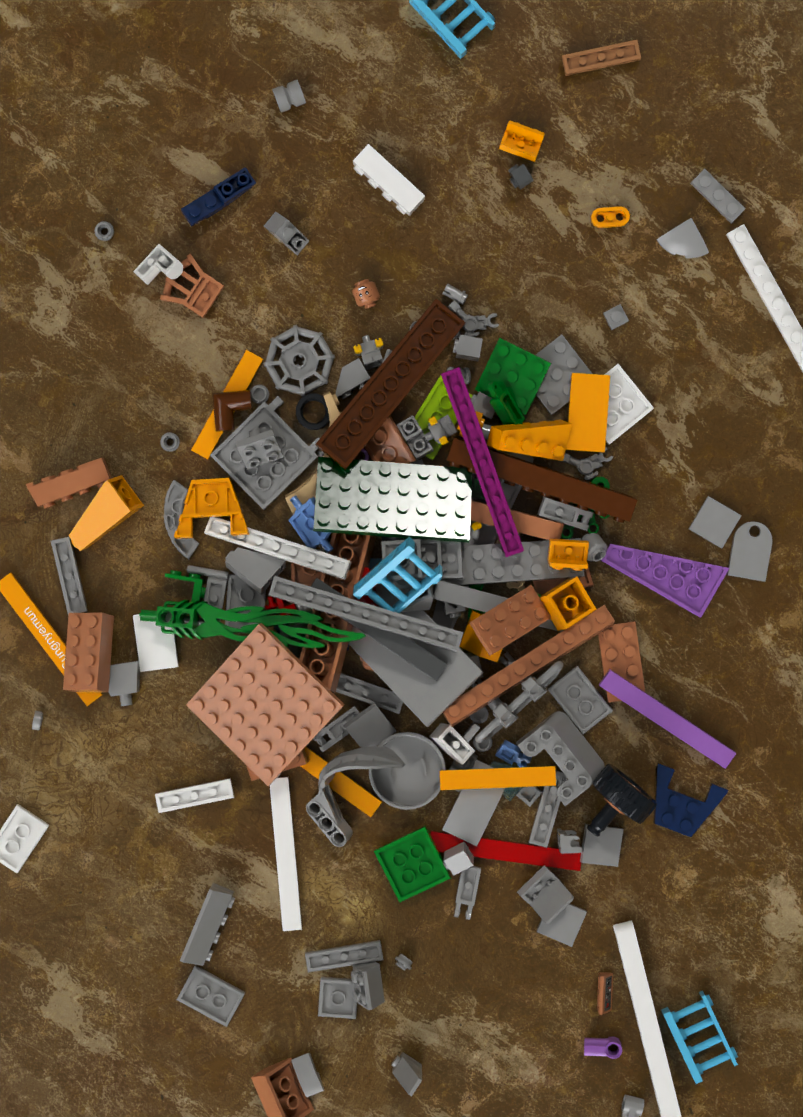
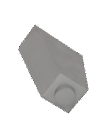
M239 547L235 551H230L225 558L226 567L261 595L272 584L274 576L278 577L286 568L285 560Z

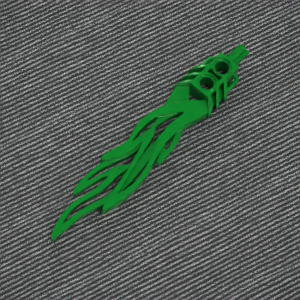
M182 600L180 602L166 601L163 607L157 606V611L141 609L139 614L140 621L156 622L155 625L161 627V631L165 634H176L180 638H185L184 635H186L190 639H194V636H196L199 640L222 635L229 639L243 642L247 636H239L233 633L250 634L260 623L266 628L279 626L284 633L308 643H299L269 630L287 648L290 647L289 644L304 648H323L326 646L323 643L297 634L313 635L330 642H351L366 637L363 633L331 628L319 622L323 620L322 617L295 609L282 608L264 611L265 608L246 606L225 611L207 604V601L198 603L199 601L196 600L191 602L189 600ZM244 611H250V612L247 613V614L239 613V612H244ZM171 613V620L166 622V615ZM189 614L190 621L185 624L184 617ZM275 614H295V615H299V616L275 615ZM200 616H201V617L203 618V620L205 621V622L202 623L201 625H199V617H200ZM219 619L230 622L258 624L246 625L238 629L221 623ZM295 623L312 624L331 633L348 637H328L313 630L285 625Z

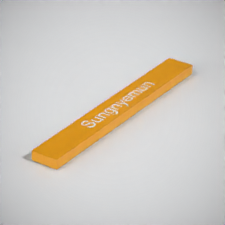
M9 573L0 580V592L64 675L66 644L14 575ZM76 692L86 706H89L103 695L102 692Z

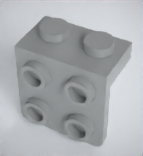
M545 865L517 891L547 924L574 899L569 890Z

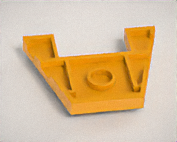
M230 478L191 480L184 502L185 506L180 515L177 531L175 530L174 538H193V518L230 516L232 536L249 535V530Z

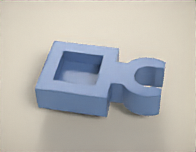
M504 740L495 754L496 757L511 765L513 762H516L519 767H526L527 763H530L532 757L520 753V748L507 740Z

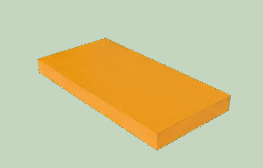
M571 373L568 422L572 424L566 450L605 453L610 375Z

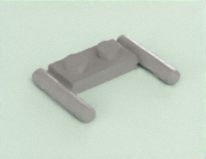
M189 565L187 567L188 573L208 576L204 601L223 610L229 572ZM186 615L184 617V623L190 621V616ZM199 617V625H201L205 621L202 617Z

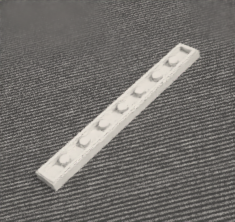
M210 517L204 531L206 535L343 580L346 579L352 563L350 560L248 528L249 535L232 536L230 521L218 517Z
M289 776L277 777L270 785L282 928L283 931L302 930Z

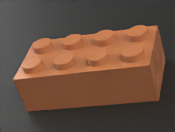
M69 613L63 690L72 692H109L113 615L106 613Z

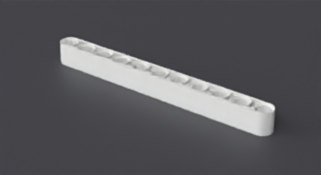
M631 920L615 924L613 928L661 1117H682L633 922Z

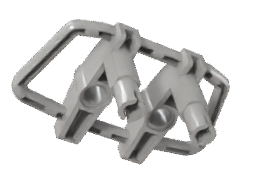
M508 651L504 656L509 661H506L503 656L499 658V661L505 667L516 661ZM557 661L538 679L530 676L522 682L521 685L524 692L511 704L507 705L499 698L489 703L488 706L493 710V715L496 718L475 737V741L481 743L494 736L501 728L505 727L507 729L519 718L517 714L532 700L536 702L547 692L546 687L558 676L563 668V662ZM481 678L476 680L478 684L483 682ZM475 682L471 685L473 688L477 686Z

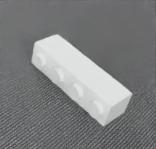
M369 144L353 160V165L355 166L353 169L361 176L364 174L369 179L368 183L376 189L378 187L383 191L382 196L386 200L395 202L397 210L403 215L407 213L410 216L425 200V195Z

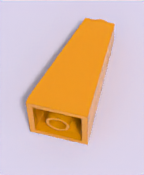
M122 475L104 482L69 534L73 546L79 549V551L90 547L144 506Z

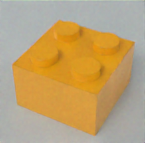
M577 576L568 578L539 597L552 618L550 619L557 631L569 628L597 610Z

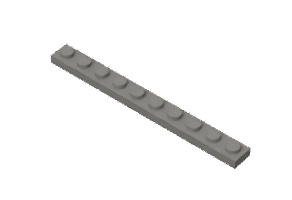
M274 576L269 596L456 652L459 650L463 632L277 576Z

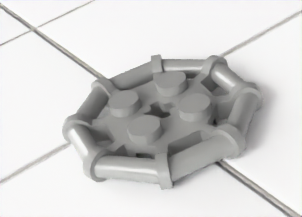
M293 325L291 329L270 339V347L263 365L269 372L277 390L281 389L303 397L324 384L327 385L335 355L332 354L322 336V332H315ZM298 335L312 338L313 340L311 343H305L299 340ZM294 336L295 341L286 346L281 344V342ZM317 342L324 356H318L313 346ZM277 347L282 349L279 361H274ZM296 356L304 357L303 365L294 364ZM325 360L322 374L320 375L316 372L319 361ZM280 365L285 374L282 379L274 366ZM315 375L318 378L312 383L304 386V380H306L307 378ZM288 378L298 380L300 387L285 382Z

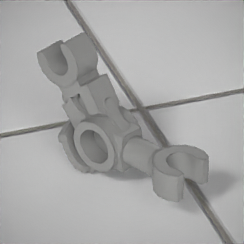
M455 300L448 306L453 313L466 322L463 326V329L466 331L465 336L476 337L480 334L479 332L474 333L477 329L486 330V326L490 328H497L499 324H492L490 321L492 317H497L495 313L490 314L487 318H485V315H467Z
M599 452L598 455L595 453L588 458L579 460L565 453L563 462L576 466V469L582 475H585L584 479L590 480L598 475V471L593 473L594 469L603 466L601 462L611 461L613 456L604 458L603 453Z

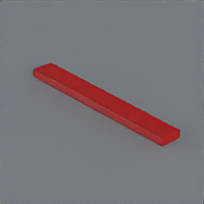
M431 831L430 833L438 851L443 853L465 842L474 857L538 866L545 865L546 867L580 871L581 853L561 854L559 849L555 847L546 848L539 845L482 837L478 845L474 846L449 833Z

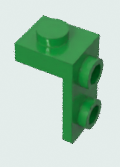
M175 570L165 573V577L195 582L191 601L201 602V599L205 598V579H200L201 575L189 573L188 577L181 575V571Z

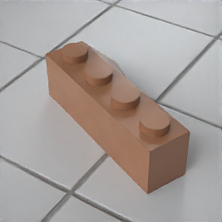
M99 458L79 465L74 470L62 471L56 477L53 475L42 478L38 484L28 483L26 484L27 489L37 506H44V509L55 506L54 502L62 500V502L71 500L74 494H87L91 492L90 488L97 486L99 489L105 481L112 479L105 458Z

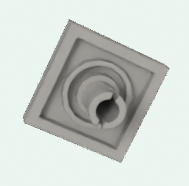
M253 428L249 431L250 437L236 441L237 449L247 469L283 458L282 450L273 430L261 433L259 428Z

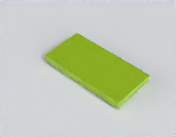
M441 375L414 417L424 434L430 432L428 429V419L435 416L436 420H439L449 415L454 426L457 422ZM434 438L429 441L434 451L425 456L432 461L442 447L441 444L435 442Z

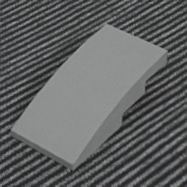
M413 539L415 541L414 553L433 570L439 564L442 566V579L463 578L461 542ZM405 540L381 541L382 560ZM405 558L400 564L416 580H422L427 576L410 559ZM395 571L389 572L386 576L388 580H404Z
M476 759L471 769H492L493 767ZM505 788L461 789L442 830L477 846Z

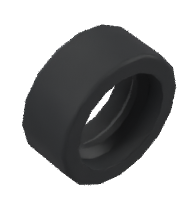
M312 393L303 396L298 401L296 417L304 428L320 430L329 423L328 408L324 396ZM310 401H318L324 405L325 416L318 423H310L303 416V408Z

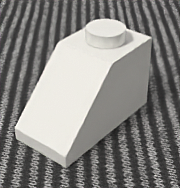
M440 723L429 736L442 751L461 765L475 752L450 724Z

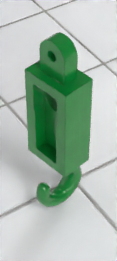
M496 381L489 383L488 390L492 395L489 402L503 425L522 424L525 417L508 389H501Z

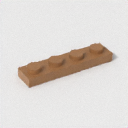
M638 40L562 55L565 76L641 60Z

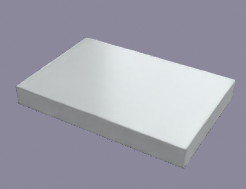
M171 613L166 615V622L171 620ZM139 614L133 615L140 672L179 667L175 634H165L161 631V627L155 625L156 622L140 621Z
M17 804L0 829V863L18 873L46 832L49 824Z

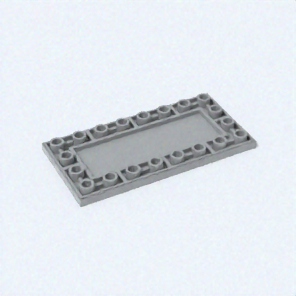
M381 583L375 585L377 594L391 607L399 600ZM424 610L401 611L400 613L436 624ZM353 626L352 632L363 633ZM367 635L360 640L349 642L348 644L426 727H429L484 673L460 648L456 652L407 637L447 664L438 680L435 681Z

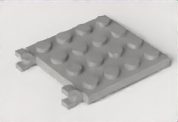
M279 396L269 405L264 401L210 454L263 510L318 457L315 451L319 448L315 444L320 438L318 437L308 446L275 412L284 403ZM253 428H259L261 433L273 430L282 450L283 458L247 469L237 449L236 441L250 437L249 431Z

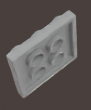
M562 334L536 354L552 363L536 395L550 415L569 402L571 373L592 374Z

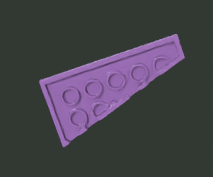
M609 544L605 557L600 560L699 618L702 617L729 570L727 567Z

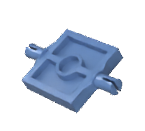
M297 496L292 497L290 501L296 510L288 521L305 545L315 549L321 544L326 553L332 551L334 548L327 540L331 533L313 531L315 497L310 498L305 504H302Z

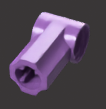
M617 1037L584 1038V1056H608L611 1059H616L622 1054L621 1041ZM611 1044H615L618 1046V1049L610 1051L608 1047Z

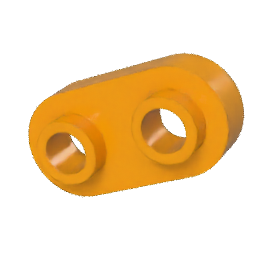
M621 206L597 208L591 215V223L597 228L622 227L629 221L630 214L625 207ZM616 215H622L623 219L621 221L617 220ZM597 216H602L604 220L599 222Z

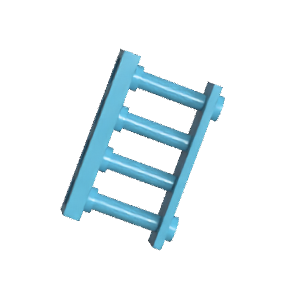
M409 0L413 8L460 59L466 55V44L484 27L488 26L491 31L495 28V18L488 11L485 12L475 0H464L468 6L449 24L446 23L445 25L440 20L441 15L457 0H445L436 10H431L427 6L429 0ZM474 11L481 21L462 38L459 37L457 39L453 34V30Z
M408 537L354 585L353 595L358 600L363 595L368 596L379 607L401 613L432 584H437L442 579V566L439 564L434 570L431 569L414 553L415 541ZM405 558L410 559L427 576L418 582L400 564ZM395 571L413 588L404 594L386 576L389 572ZM377 583H381L399 599L392 607L372 590Z
M703 991L699 992L702 1000L677 1012H670L668 1007L661 1010L696 1084L703 1081L700 1076L703 1074V1071L730 1059L734 1066L738 1065L735 1059L738 1058L734 1047H729L712 1011L711 1006L714 1004L709 994L705 996ZM706 1007L710 1015L709 1018L684 1030L682 1028L678 1029L676 1025L679 1022L678 1019ZM714 1024L718 1035L692 1047L686 1046L684 1040L687 1039V1036ZM720 1042L723 1043L727 1052L701 1064L694 1063L692 1057H695L696 1053Z

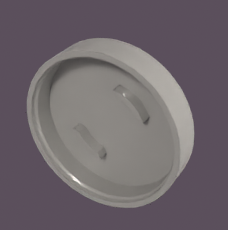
M402 732L389 736L378 745L393 750L405 763L403 768L369 769V779L372 788L382 801L398 809L411 810L428 804L440 792L439 771L446 770L442 753L430 739L417 733Z

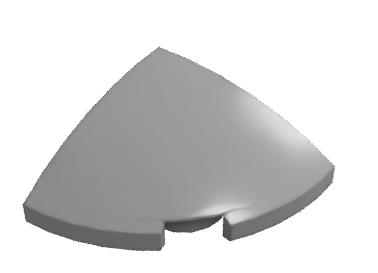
M692 218L657 239L659 245L672 255L678 254L690 259L709 253Z

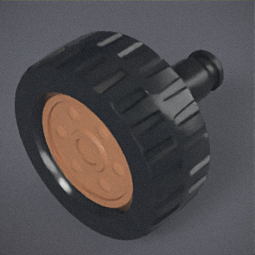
M607 764L593 781L594 787L604 796L607 803L595 816L591 824L587 826V829L595 836H600V833L606 829L618 813L626 815L633 821L641 824L652 813L657 803L625 773L612 764Z

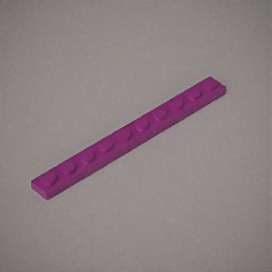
M460 367L441 373L443 382L505 556L509 557L523 552L524 549Z

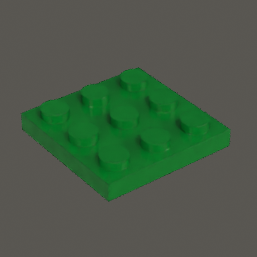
M499 338L474 390L492 398L488 390V384L496 381L501 389H508L522 414L527 415L552 363Z
M426 825L374 850L399 902L451 879V875L445 868L443 859Z

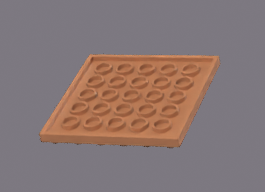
M262 623L256 626L186 704L267 786L273 783L345 705Z

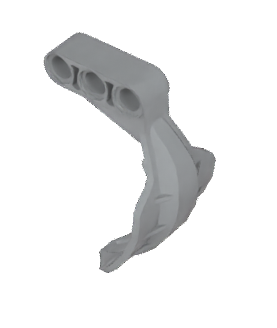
M369 746L343 752L334 757L320 772L318 781L319 793L308 802L306 811L334 846L342 847L352 837L353 830L343 818L329 785L335 773L349 769L403 768L405 763L393 750L386 747Z

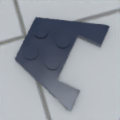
M657 763L655 798L657 806L655 807L654 823L692 837L725 797L728 790L711 783L705 801H700L669 789L668 786L674 769Z

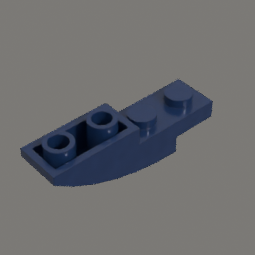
M245 167L215 185L211 191L181 208V212L192 227L235 201L252 188L256 182Z

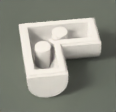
M158 244L133 272L149 285L161 271L170 279L178 278L183 272V265L163 246Z

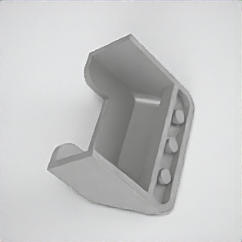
M562 711L552 713L516 742L520 750L529 757L536 756L545 749L568 779L557 789V796L564 806L587 790L605 767L603 760L570 718Z

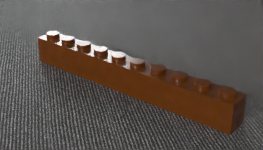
M453 436L446 460L450 461L449 465L460 468V465L468 467L467 471L476 474L465 441ZM488 448L498 478L504 479L505 484L511 486L519 484L523 486V490L528 492L536 490L541 492L540 495L551 499L554 496L559 498L558 501L569 505L572 502L577 504L579 509L588 511V508L596 510L595 514L606 517L608 514L614 516L613 520L624 523L626 520L630 522L638 501L635 497Z

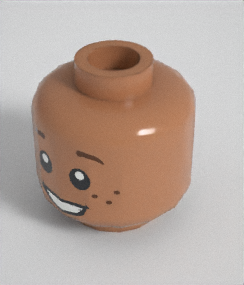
M365 279L355 283L352 293L356 304L360 307L365 306V309L376 306L375 302L379 300L380 295L375 282Z

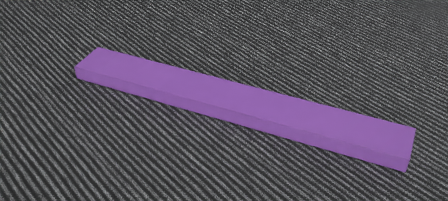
M611 669L608 670L599 683L600 687L726 769L736 755L735 751Z

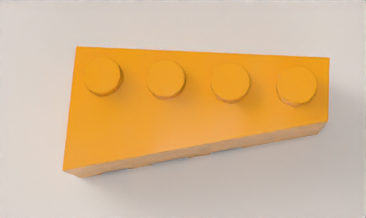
M559 419L539 421L538 423L528 422L517 425L491 426L487 445L497 450L563 461L572 424Z

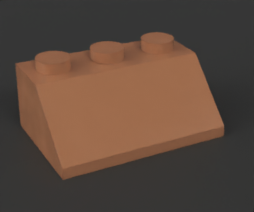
M287 1058L266 1067L251 1077L268 1117H305L314 1110L309 1097L306 1098L291 1061L292 1058Z

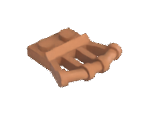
M189 254L181 262L183 270L192 264L200 275L199 279H195L185 271L182 272L181 276L195 284L191 291L175 282L176 279L166 277L163 295L160 296V300L182 304L204 318L225 286L204 273L193 256ZM172 286L186 294L187 297L185 299L171 297Z

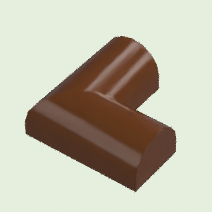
M251 390L212 393L215 431L235 430L233 411L252 409Z

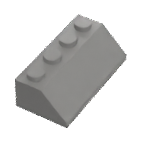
M215 883L211 885L181 956V962L203 966L205 961H210L213 950H210L213 943L217 944L221 934L218 932L220 925L224 926L228 915L225 914L227 908L231 909L235 898L232 897L234 891Z

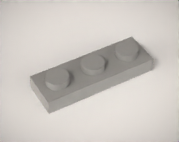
M706 169L690 183L730 223L746 209Z

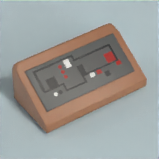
M598 973L597 1011L599 1015L608 1013L612 1009L613 973Z

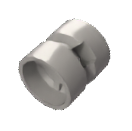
M298 80L287 83V88L278 86L272 89L281 113L291 109L292 104L296 107L306 104Z

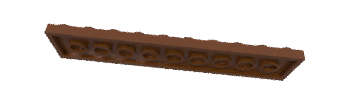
M435 299L315 446L346 470L466 322L439 300Z

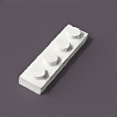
M231 778L156 793L155 798L158 812L162 813L234 798Z

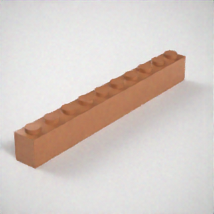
M605 605L601 606L458 697L443 712V715L451 727L455 726L518 686L530 676L540 672L612 626L615 622L614 618Z

